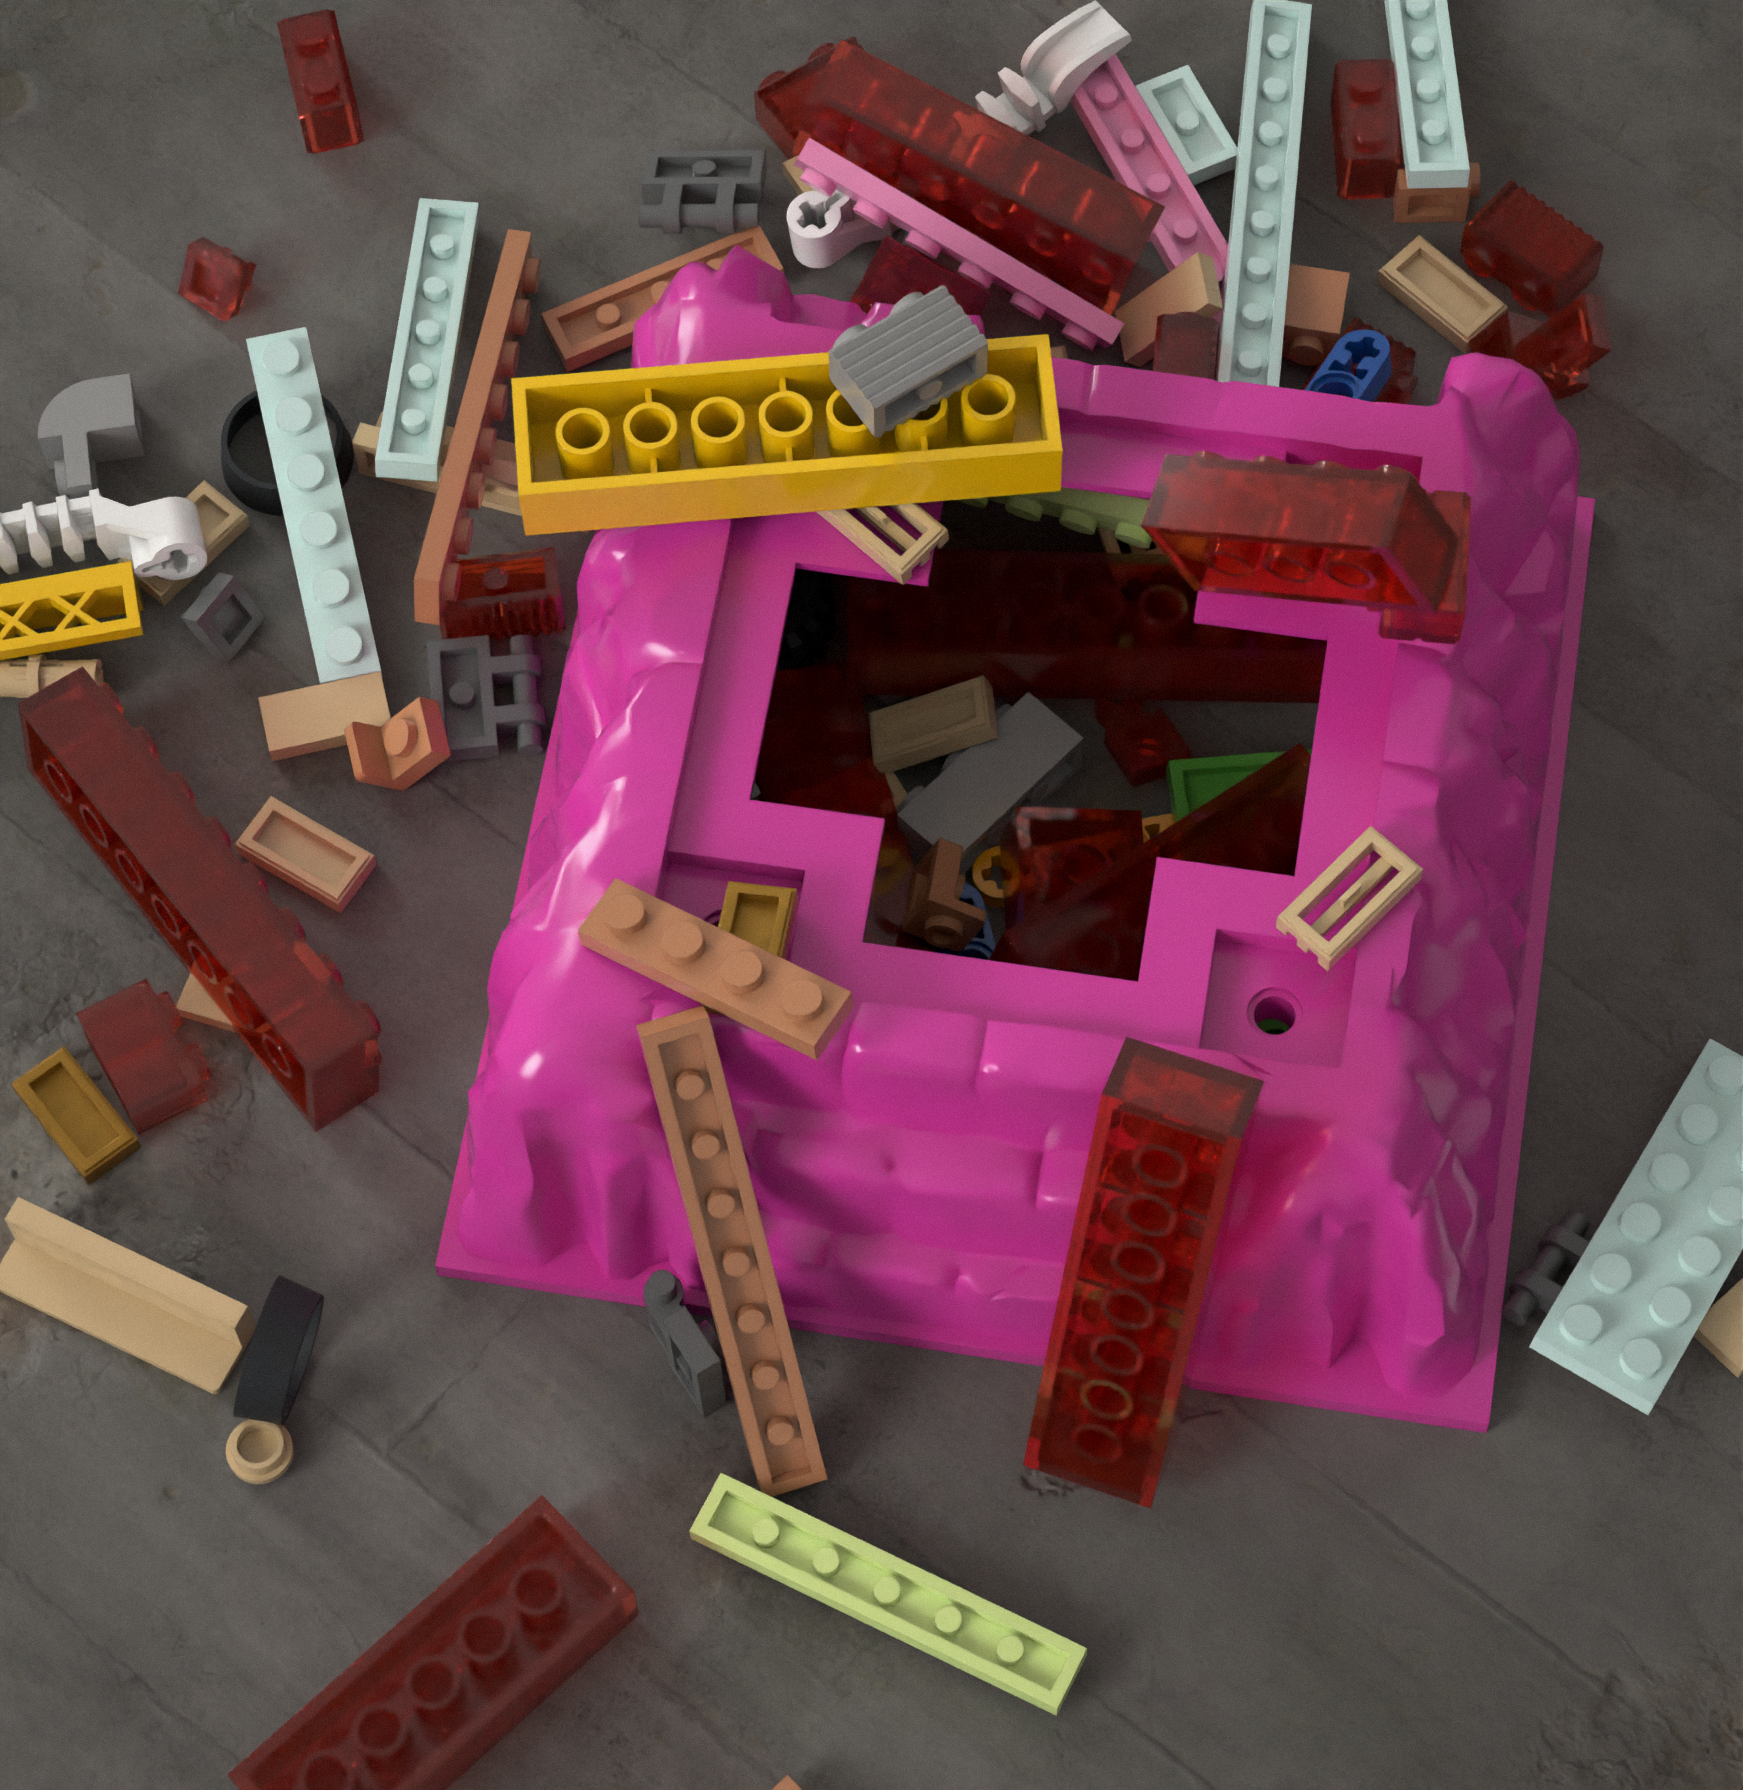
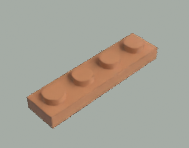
M760 226L748 227L541 313L543 328L566 371H572L632 346L635 322L654 304L658 303L668 284L680 269L691 261L706 263L718 270L729 251L738 245L784 273V268Z
M617 878L613 880L577 930L583 946L815 1060L819 1059L855 1006L851 991Z

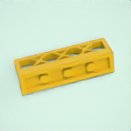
M131 561L0 584V660L144 635L140 611L144 610L141 589ZM120 614H126L127 617L101 623L95 620ZM78 623H80V624L83 625V626L75 627ZM58 626L51 632L38 634L34 631L35 629ZM16 634L22 636V637L14 638Z

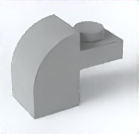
M130 373L93 378L75 383L57 394L45 408L38 426V441L48 469L55 470L56 484L60 496L66 495L70 496L71 499L89 496V490L99 489L97 463L145 456L140 404Z

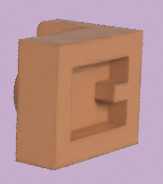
M1469 162L1468 187L1407 189L1405 169H1398L1393 199L1394 223L1465 222L1469 198H1479L1480 195L1479 162Z
M418 697L380 727L354 721L344 729L354 776L359 782L405 791L451 756L439 702L436 700Z
M940 837L913 870L902 931L923 938L933 946L959 952L967 946L985 925L987 913L983 909L959 900L965 885V875L959 873L963 846Z

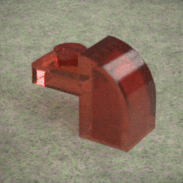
M1583 293L1546 322L1507 311L1469 340L1471 353L1478 352L1488 356L1513 359L1524 367L1533 370L1548 387L1554 400L1572 396L1589 387L1591 384L1588 368L1612 351L1604 300L1601 297L1588 293Z

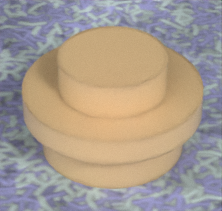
M248 1419L232 1431L226 1444V1458L231 1470L238 1478L252 1484H265L278 1479L288 1470L294 1456V1445L288 1430L282 1424Z

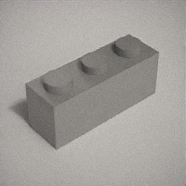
M1027 692L1013 706L1005 704L995 712L999 738L952 752L944 762L941 774L926 788L922 785L915 787L903 799L897 810L898 843L916 859L921 861L941 837L963 846L959 873L964 874L966 878L972 872L976 858L983 851L999 846L1082 767L1084 738L1030 692Z

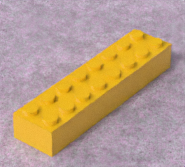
M1049 334L986 339L988 342L987 373L983 378H976L971 385H964L960 391H954L949 398H942L937 405L931 404L926 411H919L914 418H908L904 424H897L892 431H885L881 437H874L830 380L829 352L511 378L518 494L525 536L1061 491L1063 449Z

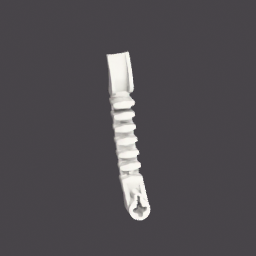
M1096 0L1077 9L1052 25L1030 44L1021 60V71L1024 77L1004 67L998 72L1004 93L994 98L990 94L981 91L975 96L978 112L968 119L956 113L950 118L953 129L951 133L942 137L932 131L925 136L926 151L916 155L908 149L904 150L899 154L900 169L892 172L880 166L874 171L875 177L928 208L931 206L935 209L943 204L945 196L957 188L961 190L969 185V179L983 169L989 171L995 166L994 161L1008 150L1012 152L1017 150L1021 146L1020 141L1034 130L1040 132L1046 127L1045 121L1056 112L1059 114L1067 107L1070 99L1082 82L1102 63L1132 41L1130 34ZM816 190L804 192L790 203L786 216L793 253L800 263L811 268L831 266L864 242L882 240L886 244L892 239V233L900 227L890 221L886 223L884 228L870 223L852 210L856 201L835 190L832 197H828Z
M97 488L89 490V496L69 500L66 495L56 497V502L36 506L31 501L22 504L23 509L6 513L0 512V566L9 575L19 572L18 554L31 552V556L42 568L53 566L51 548L63 545L64 551L75 563L84 561L83 541L93 539L97 540V545L109 560L116 558L132 560L134 573L138 577L157 575L167 580L186 579L198 574L207 563V553L197 506L191 500L183 497H166L129 507L102 497Z

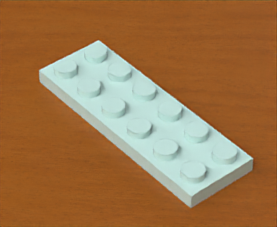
M1711 1038L1709 1039L1529 1346L1531 1349L1646 1415H1649L1743 1250V1056Z

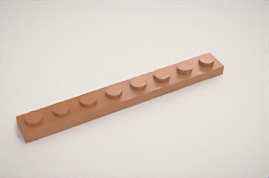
M508 229L414 576L415 622L440 625L446 600L456 601L458 598L462 567L456 561L458 554L468 555L470 552L474 523L473 518L468 517L470 509L480 510L485 490V473L480 472L482 464L492 465L494 460L497 430L492 428L493 420L502 422L504 420L508 401V385L503 384L505 377L515 378L519 360V342L514 340L516 335L525 336L527 333L530 317V300L526 299L527 293L536 294L539 287L541 258L532 257V232Z
M704 1005L638 1024L636 1027L759 1490L773 1497L828 1480L707 1011Z

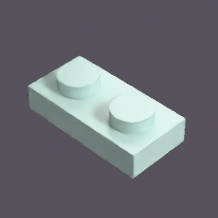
M1189 65L1135 86L1193 186L1236 168L1237 146Z

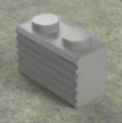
M943 285L926 295H923L921 292H913L904 296L894 305L888 317L868 328L863 324H859L847 329L837 338L833 348L828 351L830 380L874 437H881L885 431H892L897 424H904L908 418H914L919 411H926L931 404L937 405L942 398H949L954 391H960L964 385H971L976 378H983L987 373L988 342L985 336L980 334L977 325L972 324L969 315L964 313L961 305L956 303L954 296L950 295L946 286Z

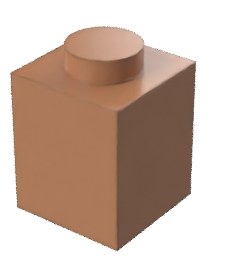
M1290 264L1282 358L1291 359L1295 363L1306 366L1323 364L1340 339L1350 273Z

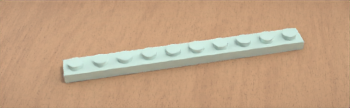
M1253 0L1250 11L1215 381L1218 382L1239 381L1279 387L1312 4L1288 0Z

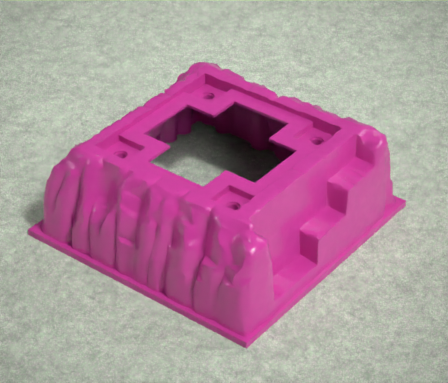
M736 245L729 251L718 270L706 263L692 261L680 269L664 290L658 303L654 304L635 322L631 368L825 353L833 348L837 338L847 329L859 324H863L868 328L888 317L894 304L875 302L867 314L856 303L839 301L815 294L793 295L784 273ZM969 315L972 324L977 325L980 334L985 336L984 324L980 315ZM1478 352L1451 357L1436 405L1418 406L1370 402L1335 394L1239 381L1218 382L1208 378L1111 365L1094 366L1077 360L1052 357L1063 449L1061 487L1154 499L1158 503L1210 515L1194 623L1327 641L1295 875L1289 876L1157 857L1138 982L865 943L863 941L885 819L751 800L796 569L900 583L817 512L595 530L577 581L578 611L570 648L567 652L560 694L513 910L510 914L509 925L502 932L492 958L487 986L490 1015L476 1080L468 1091V1116L435 1263L437 1275L646 1307L643 1292L647 1280L655 1271L667 1270L681 1281L684 1289V1304L689 1313L713 1317L636 1027L638 1024L699 1007L702 1004L583 946L577 930L615 878L716 927L719 924L728 881L796 888L799 903L786 960L851 991L855 1005L818 1060H815L725 1015L707 1013L711 1022L790 1329L1487 1433L1490 1422L1595 498L1578 496L1580 449L1577 434L1564 416L1560 415L1548 387L1540 376L1513 359L1493 357ZM944 501L916 503L940 523ZM876 506L916 541L923 535L890 506ZM845 509L899 556L904 554L900 548L856 511ZM1343 544L1350 547L1352 551L1336 552L1328 546ZM935 548L930 551L931 558L922 567L917 564L911 570L912 577L905 584L929 585ZM1372 826L1423 868L1422 878L1327 971L1317 963V955L1311 950L1306 954L1297 946V939L1291 933L1285 936L1276 928L1277 917L1358 837ZM1373 850L1303 921L1311 926L1382 856ZM1394 868L1324 938L1329 942L1400 871ZM1265 1019H1277L1285 1023L1289 1030L1278 1035L1268 1034L1262 1031L1257 1026V1023Z

